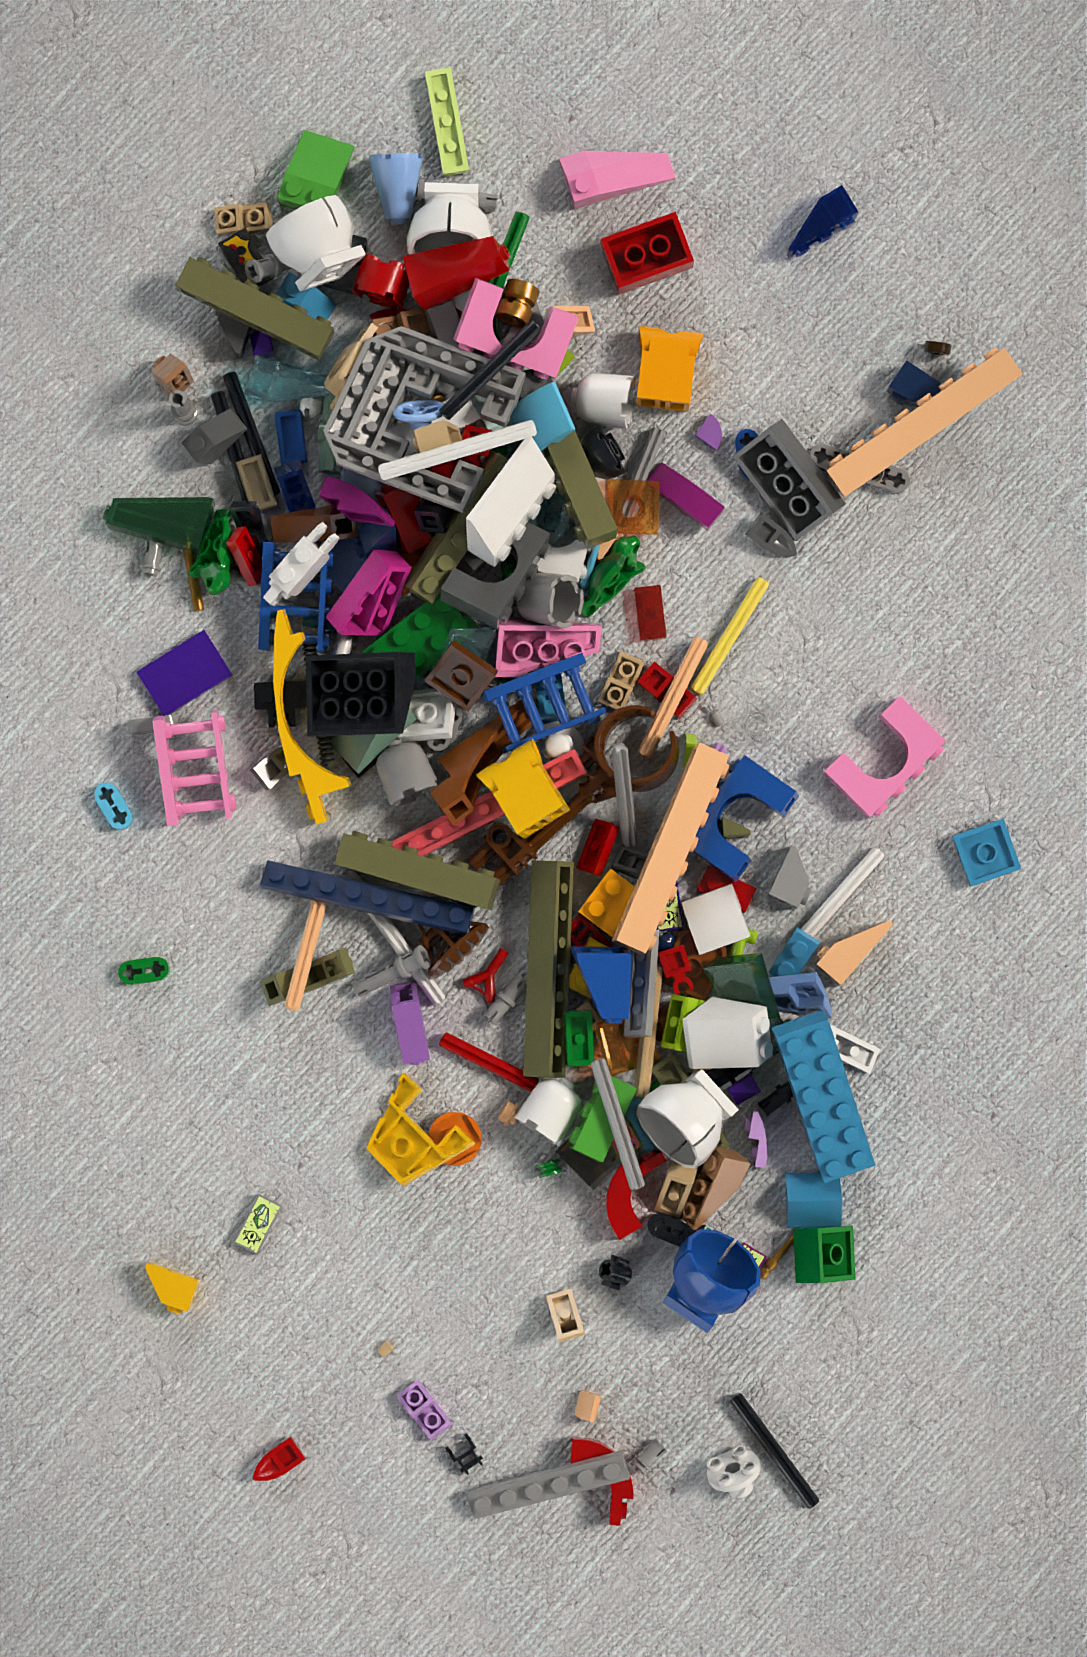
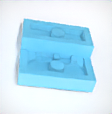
M555 382L537 389L518 401L516 409H513L510 416L514 425L533 420L537 434L532 436L540 451L551 443L560 442L575 430Z

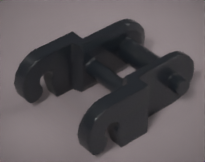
M466 1433L464 1436L471 1446L470 1450L461 1456L455 1457L449 1446H446L445 1449L453 1462L458 1461L462 1467L460 1469L461 1473L465 1472L468 1475V1470L477 1463L483 1465L481 1461L483 1457L477 1455L474 1450L476 1445L468 1433ZM472 1453L475 1458L464 1465L461 1460Z

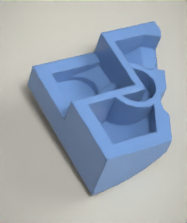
M817 972L766 978L764 997L774 1010L782 1012L791 1011L806 1015L808 1010H823L827 1018L832 1017L829 999Z

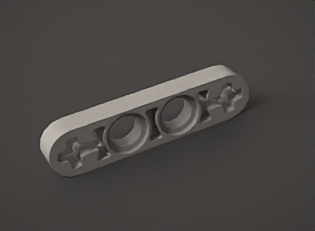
M818 444L812 448L809 455L820 470L825 471L830 468L828 465L829 461L823 460L822 464L818 463V458L814 456V453L819 454L821 450H824L825 456L833 459L834 453L841 454L844 458L851 452L826 444ZM889 466L885 469L889 471L887 476L895 478L897 474L901 475V481L904 482V485L900 484L898 488L893 487L894 482L887 479L885 480V485L881 484L884 470L879 473V477L876 480H869L864 483L865 485L890 493L899 494L907 489L910 478L905 470Z

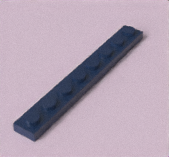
M267 860L260 882L262 889L462 935L469 933L475 912L474 907Z

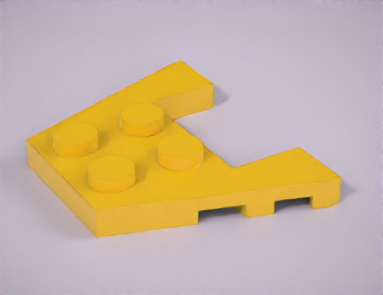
M403 1072L399 1077L398 1081L400 1083L395 1093H392L389 1098V1106L383 1118L380 1117L366 1149L401 1185L405 1186L469 1149L475 1142L460 1127L455 1125L437 1145L405 1112V1109L423 1089L408 1074Z

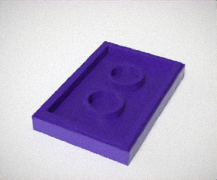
M205 630L136 672L163 716L171 715L233 676Z

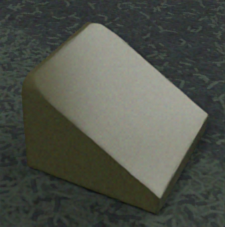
M725 817L721 818L722 837L724 839L748 838L751 832L749 829Z

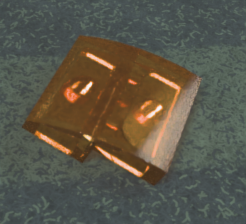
M622 1019V1023H607L604 1020L594 1024L601 1055L606 1060L611 1076L636 1069L639 1038L624 1036L625 1019ZM656 1044L654 1049L653 1062L659 1060Z

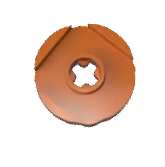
M448 1112L439 1116L433 1122L429 1130V1137L438 1145L455 1125L460 1127L475 1144L445 1162L447 1165L459 1166L468 1163L477 1155L481 1147L482 1134L479 1125L472 1117L462 1112Z

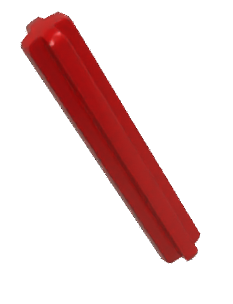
M444 1033L439 1042L440 1047L529 1092H532L538 1084L539 1079L537 1077L523 1076V1070L449 1033Z

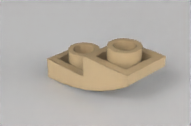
M267 202L247 206L235 204L214 208L215 228L218 235L266 232L273 226L271 204Z
M621 650L598 701L614 709L625 707L646 661Z

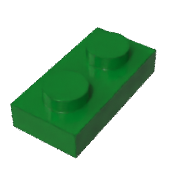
M592 1011L563 1012L566 1066L591 1065V1062L594 1061Z

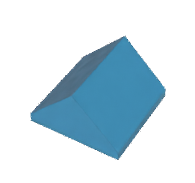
M819 1172L785 1173L787 1228L841 1226L842 1191L840 1178L824 1183Z

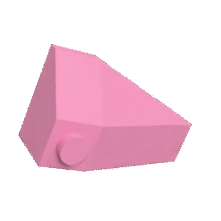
M582 151L559 158L574 209L675 179L668 153Z
M509 617L506 623L501 622L498 629L490 626L488 643L492 667L498 670L495 677H521L529 674V672L547 667L580 653H583V656L597 653L600 651L602 626L600 624L571 622L573 623L571 627L563 629L531 622L523 617Z

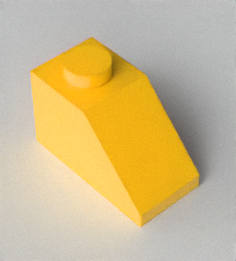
M148 1262L145 1269L161 1303L167 1305L166 1310L180 1315L182 1311L188 1312L200 1279Z

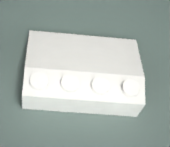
M532 437L523 440L466 518L468 551L493 567L496 566L499 560L504 561L511 550L510 545L515 539L518 541L526 530V523L529 519L534 520L541 509L540 504L545 498L549 499L556 489L555 473Z

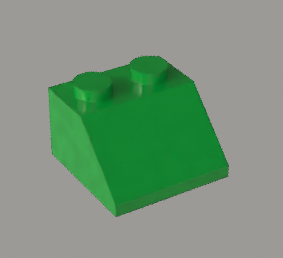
M853 1225L793 1228L796 1283H828L856 1280Z

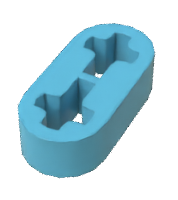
M106 782L98 785L95 789L94 797L108 822L118 830L129 828L133 822V814L118 788ZM104 788L114 791L111 795L114 801L113 805H110L106 799L101 800L100 797L103 795L102 790ZM116 807L122 814L127 813L128 815L125 817L126 823L123 825L120 822H114L117 815L113 809Z

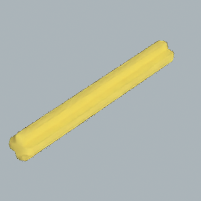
M756 578L691 685V690L695 693L702 695L750 618L769 586V583L764 579Z

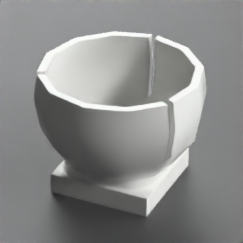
M425 182V205L415 213L406 239L407 250L410 255L492 236L491 226L485 214L479 209V184Z
M336 195L327 196L323 199L320 198L301 206L280 219L266 234L271 250L281 263L301 273L302 276L295 282L300 292L340 279L366 255L361 245L351 248L354 226L348 209Z
M701 1069L685 1078L679 1084L661 1085L647 1094L638 1105L636 1114L643 1130L666 1156L670 1157L684 1144L671 1157V1160L685 1168H697L707 1161L717 1147L720 1140L722 1121L732 1117L739 1109Z

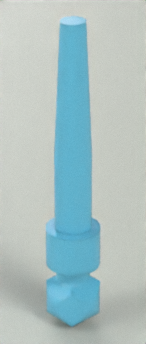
M600 544L594 546L586 566L585 579H580L579 582L580 587L578 589L583 590L584 598L587 595L586 588H589V580Z

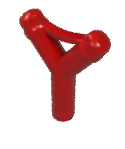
M500 948L486 970L462 980L463 987H471L483 994L487 1003H493L496 996L494 976L509 953ZM485 981V992L474 985Z

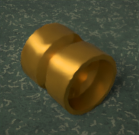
M508 279L502 294L504 299L500 300L495 317L506 325L523 328L531 318L532 311L530 308L535 307L540 293L539 289L523 280Z

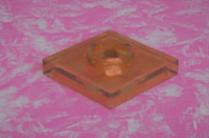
M606 479L605 501L618 528L617 534L658 535L660 481ZM626 498L636 500L639 505V511L634 517L629 518L622 513V503Z

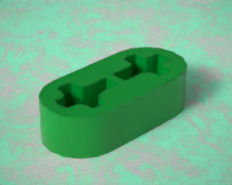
M161 957L129 960L121 964L118 969L120 980L128 985L162 981L170 973L169 963ZM157 961H159V965L165 967V970L160 972L159 977H156V973L146 972V968L154 967ZM132 965L133 969H142V974L134 975V980H130L128 976H124V971H127L128 966Z

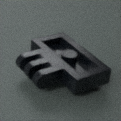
M284 681V712L286 717L289 716L290 727H296L295 709L307 708L306 681ZM273 682L254 683V709L268 710L269 728H274V717H277Z

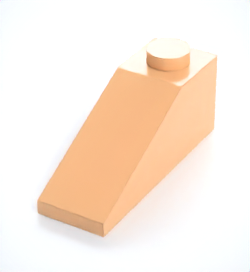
M889 920L834 943L830 948L825 945L815 956L818 959L815 966L838 986L842 985L893 923Z

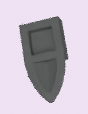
M763 513L758 515L745 534L761 547L776 555L785 557L797 555L794 541L790 535Z
M283 747L268 753L250 769L251 773L265 790L271 789L289 773Z

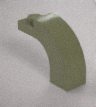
M346 947L312 961L304 994L356 973ZM294 968L274 974L260 981L269 1006L286 1001Z

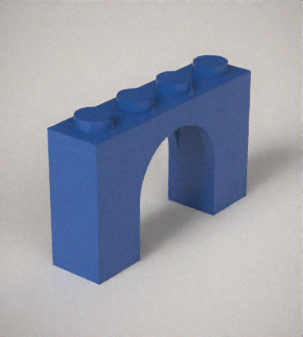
M745 755L741 760L737 759L729 770L731 774L725 782L722 780L716 786L719 789L715 801L709 803L706 809L709 816L703 828L699 827L695 837H698V842L693 853L734 882H737L751 863V859L722 837L719 825L725 808L736 800L750 798L763 803L784 818L799 798L796 790Z

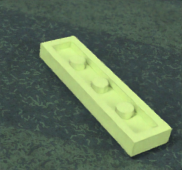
M451 67L426 71L425 77L443 177L468 173L469 166Z

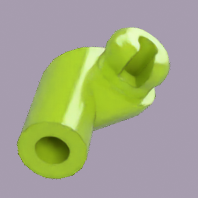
M749 930L750 937L731 944L728 962L741 964L745 944L753 945L756 943L758 935L756 930Z

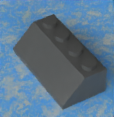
M783 419L770 426L733 455V458L795 541H798L846 504Z

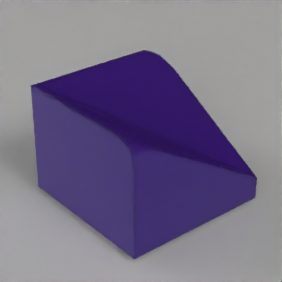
M257 330L250 335L255 361L274 357L275 353L271 337Z
M752 1075L745 1076L727 1089L737 1105L761 1093Z

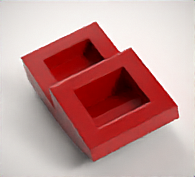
M654 661L637 682L656 700L662 703L674 677ZM685 690L674 712V715L679 719L697 700L696 696L689 690Z

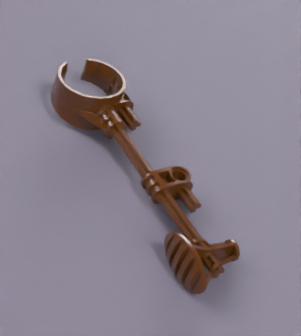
M630 705L619 708L610 713L602 721L597 732L581 746L584 752L579 755V758L585 770L587 771L594 763L598 767L596 768L597 772L593 776L590 774L587 776L589 780L586 783L578 784V793L566 803L570 811L536 831L525 840H521L506 824L495 823L489 827L486 835L483 837L486 842L467 861L478 871L479 867L481 868L495 854H498L501 857V863L493 872H495L494 877L500 879V886L510 876H519V871L523 867L528 868V862L531 859H537L538 850L588 804H597L617 797L614 771L608 765L605 757L607 740L612 731L629 718L644 716L654 719L656 715L654 710L642 705ZM674 731L669 733L671 750L666 763L656 773L648 777L631 779L632 792H646L658 788L674 773L680 754L679 741ZM502 832L507 833V840L502 844H496V836ZM460 901L457 903V904H462V905L474 907V909L477 907V906H474V905H471V904H467V903H464V902H460ZM472 921L471 926L473 927L469 929V933L454 943L452 939L462 934L456 933L448 936L449 931L432 927L426 932L423 925L417 924L422 932V936L417 941L426 949L431 959L428 976L431 979H436L444 973L451 971L454 965H459L463 962L464 957L469 956L475 946L478 947L482 938L488 932L489 926L486 923ZM443 939L444 943L433 963V947ZM447 944H449L451 948L441 957Z

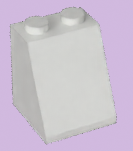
M711 997L683 1019V1028L689 1068L759 1067L773 1055L767 1007Z

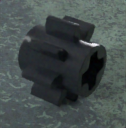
M611 1255L610 1260H604L599 1267V1276L603 1279L601 1284L618 1291L620 1290V1285H627L632 1278V1269L628 1266L630 1261L615 1255Z

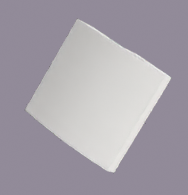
M732 883L681 902L699 955L750 937Z

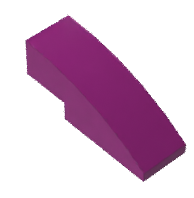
M663 462L660 463L645 482L646 485L685 516L688 515L707 531L725 510V507L712 496Z
M326 477L319 496L331 507L337 508L349 520L394 526L395 521L388 512L364 491L340 479Z

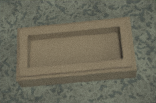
M262 455L236 462L247 500L257 501L260 512L278 506Z

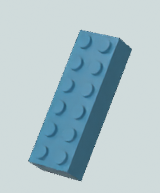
M820 1010L771 1027L818 1172L823 1182L827 1183L876 1166L829 1020L824 1011Z

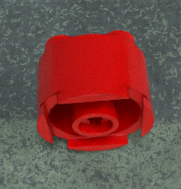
M366 254L361 261L352 292L360 298L363 297V294L367 295L370 298L369 302L391 309H397L398 306L402 308L410 286L407 272L404 270L405 265L394 260H390L388 264L380 261V258L374 255Z

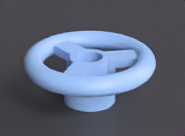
M428 399L408 401L398 405L394 409L393 415L397 420L409 422L411 430L414 431L415 429L430 425L433 420L442 417L443 415L439 410L444 403Z

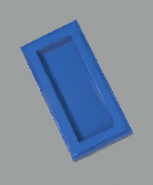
M301 410L274 412L281 466L308 463Z

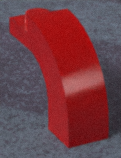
M652 1150L640 1157L642 1163L639 1164L642 1176L667 1161L661 1151L656 1154ZM622 1164L612 1176L606 1195L607 1215L619 1240L643 1227L632 1208V1190L629 1187Z
M573 1436L570 1464L615 1451L598 1440ZM631 1475L628 1480L610 1484L609 1525L620 1526L621 1519H626L627 1503L622 1502L623 1498H634Z

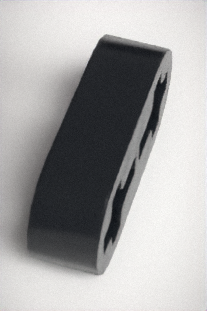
M661 1213L652 1215L647 1223L648 1231L651 1235L679 1247L682 1243L680 1242V1237L673 1234L674 1229L684 1231L685 1228H688L690 1235L696 1232L687 1223ZM660 1218H663L664 1224L671 1227L670 1232L660 1230L659 1233L654 1232L653 1220L658 1221Z

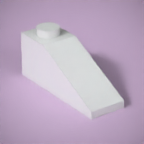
M830 1025L842 1063L870 1074L880 1049Z

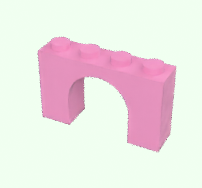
M475 278L453 337L455 341L459 342V348L472 353L474 348L484 351L483 357L491 359L504 347L497 340L493 331V317L504 290L503 288ZM550 306L539 336L534 342L518 352L509 361L508 366L523 371L524 366L533 369V375L548 380L549 376L556 378L579 317Z
M901 696L879 716L901 739L905 747V763L898 774L887 779L870 777L844 752L823 772V775L867 818L873 814L878 817L888 807L885 802L891 796L896 799L907 788L904 783L910 777L915 780L926 769L922 764L929 757L934 761L944 751L941 745L946 740Z

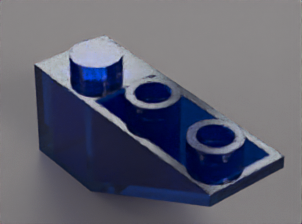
M843 185L819 198L788 248V258L796 255V257L804 255L810 250V245L817 241L819 244H822L833 236L832 232L839 228L842 231L846 230L856 223L854 219L857 218L859 211Z

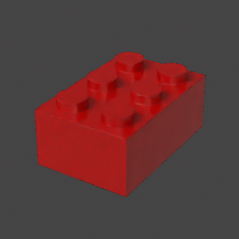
M676 211L606 236L600 240V247L618 295L689 270L694 265V259Z

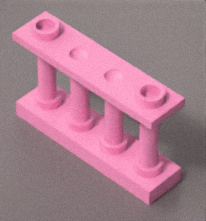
M218 709L212 710V720L171 724L166 722L165 715L155 716L152 720L167 826L178 825L179 817H183V814L225 809L226 819H231L232 811L237 810L235 794L230 795L222 732L226 731L224 715L219 716ZM214 730L216 746L175 751L174 748H169L168 738H172V735ZM209 757L218 758L219 772L184 777L173 775L172 765L176 764L177 761ZM221 783L222 799L190 803L177 801L176 791H180V788Z

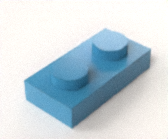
M797 927L768 973L774 977L800 974L820 941Z

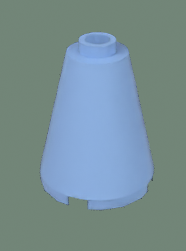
M422 153L369 155L385 219H390L391 224H406V219L412 218L423 159Z

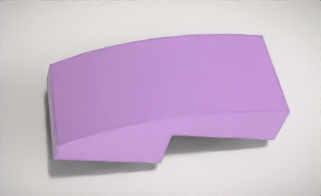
M752 1111L751 1116H746L744 1123V1132H748L747 1138L758 1140L757 1145L752 1144L750 1160L754 1161L755 1167L766 1168L767 1142L765 1129L759 1112Z
M418 1379L397 1395V1398L431 1441L453 1425L445 1412Z

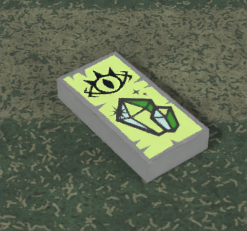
M258 1194L234 1243L258 1255L283 1206Z

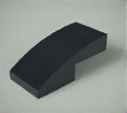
M233 501L229 508L236 528L246 526L262 557L263 542L266 541L257 501Z

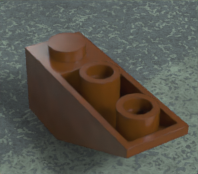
M330 505L270 516L272 542H299L303 536L308 537L321 522L327 526V529L317 542L326 541L333 534H336L339 540L357 537V521L349 520L337 508H333Z

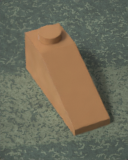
M171 353L167 357L161 356L152 366L154 368L151 370L152 375L169 394L172 393L174 395L175 390L184 392L194 383L185 363Z

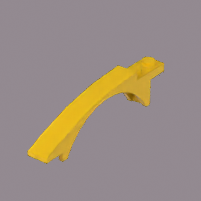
M282 609L277 611L274 633L273 685L278 730L289 776L301 775V779H298L299 788L302 795L307 794L309 800L306 810L309 819H314L317 825L329 820L321 795L349 787L351 782L349 777L336 774L310 758L297 743L290 731L283 704L284 680L292 657L306 638L304 632L293 634L286 610Z

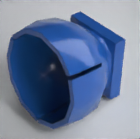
M699 1229L680 1245L674 1258V1282L662 1303L708 1333L718 1315L734 1313L755 1295L760 1285L761 1271L753 1255L738 1241H736L724 1259L719 1263L720 1258L734 1238L717 1230Z

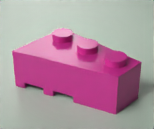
M373 550L327 614L326 619L341 635L383 636L388 629L411 567L396 551Z

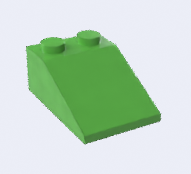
M304 130L286 170L277 197L279 205L296 210L317 199L333 195L338 196L354 146Z

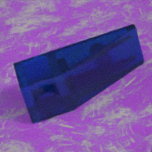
M299 459L274 468L289 513L316 508Z

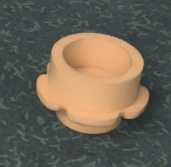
M507 1101L497 1119L504 1123L503 1126H506L508 1123L513 1125L517 1120L514 1117L519 1111L517 1109L518 1103L513 1104Z

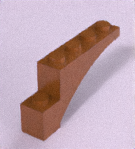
M522 699L508 708L519 736L532 726ZM500 715L438 759L450 777L429 793L453 826L475 811L474 803L483 784L475 774L496 763L503 754L502 749L511 745Z

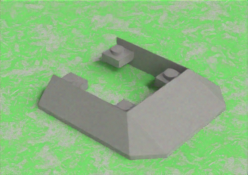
M402 326L366 339L323 430L337 465L463 513L474 501V495L484 475L483 468L459 460L450 479L426 469H421L382 480L378 466L404 458L410 445L409 440L389 433L395 420L393 411L398 405L403 403L408 391L431 399L439 381L461 389L490 359ZM505 365L476 394L487 398L481 410L480 418L506 427L513 409L517 407L526 373Z

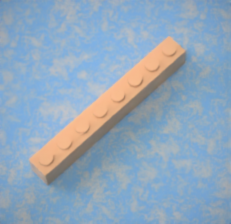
M997 347L993 348L983 355L984 362L978 366L973 362L961 370L963 376L955 382L951 377L938 386L941 390L933 397L928 393L916 401L918 404L917 408L911 412L906 408L894 417L896 420L894 424L889 427L883 424L872 432L874 435L872 439L866 443L861 439L850 447L852 452L843 458L840 454L829 461L828 465L830 468L825 471L843 497L847 496L1023 375L1006 348L1000 351Z
M702 743L694 745L611 942L640 955L646 954L647 950L651 951L657 940V936H654L657 926L661 927L667 916V911H664L667 902H672L676 895L678 887L675 886L678 876L682 877L687 869L688 862L685 859L688 852L694 851L698 842V837H695L699 827L703 828L708 819L709 813L706 812L709 802L713 803L718 795L719 789L716 786L719 778L723 779L728 771L729 764L726 763L728 755Z

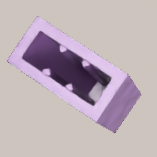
M414 980L390 985L391 1004L403 1065L422 1064L425 1060H430L417 982Z

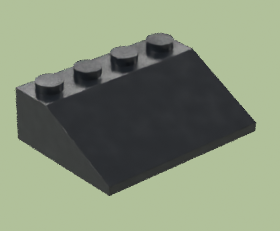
M378 652L306 656L307 736L403 734L416 681L415 653Z

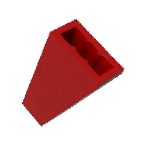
M494 236L413 253L403 257L413 297L424 311L470 290L475 278L487 282L510 271L507 261L510 258L508 249L504 243L500 245Z

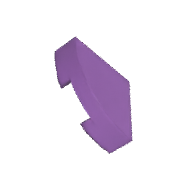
M710 413L695 437L717 451L721 443L722 431L719 422Z

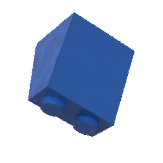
M572 946L571 952L600 1017L606 1019L607 1023H622V1019H629L631 953L624 947Z

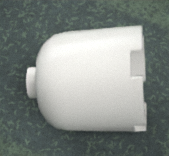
M589 373L580 380L578 388H573L571 403L576 404V412L579 418L591 424L627 429V425L631 421L634 401H629V391L635 390V378L629 375Z
M564 1078L560 1082L554 1079H544L536 1085L514 1118L538 1135L540 1133L549 1139V1142L560 1147L581 1111L582 1102L579 1095L573 1091L576 1086Z

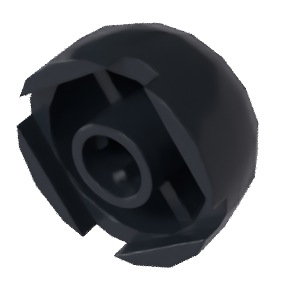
M600 425L584 437L581 446L595 477L605 480L614 479L628 472V465L623 467L621 461L625 459V456L611 432L606 435L603 432L606 427Z

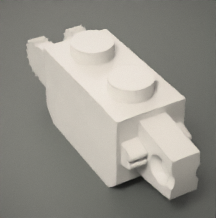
M323 522L317 525L308 537L303 536L269 575L271 578L269 582L271 588L263 598L270 605L275 606L283 597L288 599L291 595H298L329 560L330 555L328 553L338 542L339 537L336 534L329 536L320 547L316 542L327 529Z

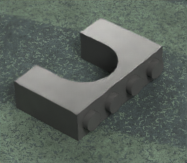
M527 522L525 525L526 530L518 541L515 539L510 545L511 550L509 554L516 563V569L511 576L500 582L486 583L453 568L441 588L440 600L498 629L501 622L506 623L513 610L510 607L514 601H520L526 589L524 584L527 579L532 580L536 575L539 567L537 563L540 558L545 559L551 549V544H549L550 533Z

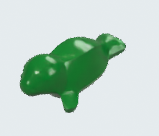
M230 508L216 510L213 522L203 537L197 561L188 572L190 578L201 577L207 592L211 595H217L225 591L231 581L229 570L234 562V557L226 543L233 534L229 524L232 517Z
M637 536L618 538L612 545L611 553L594 568L589 580L588 596L583 603L581 614L591 617L601 606L613 599L634 576L645 571V564L636 559L637 551L640 547V540Z

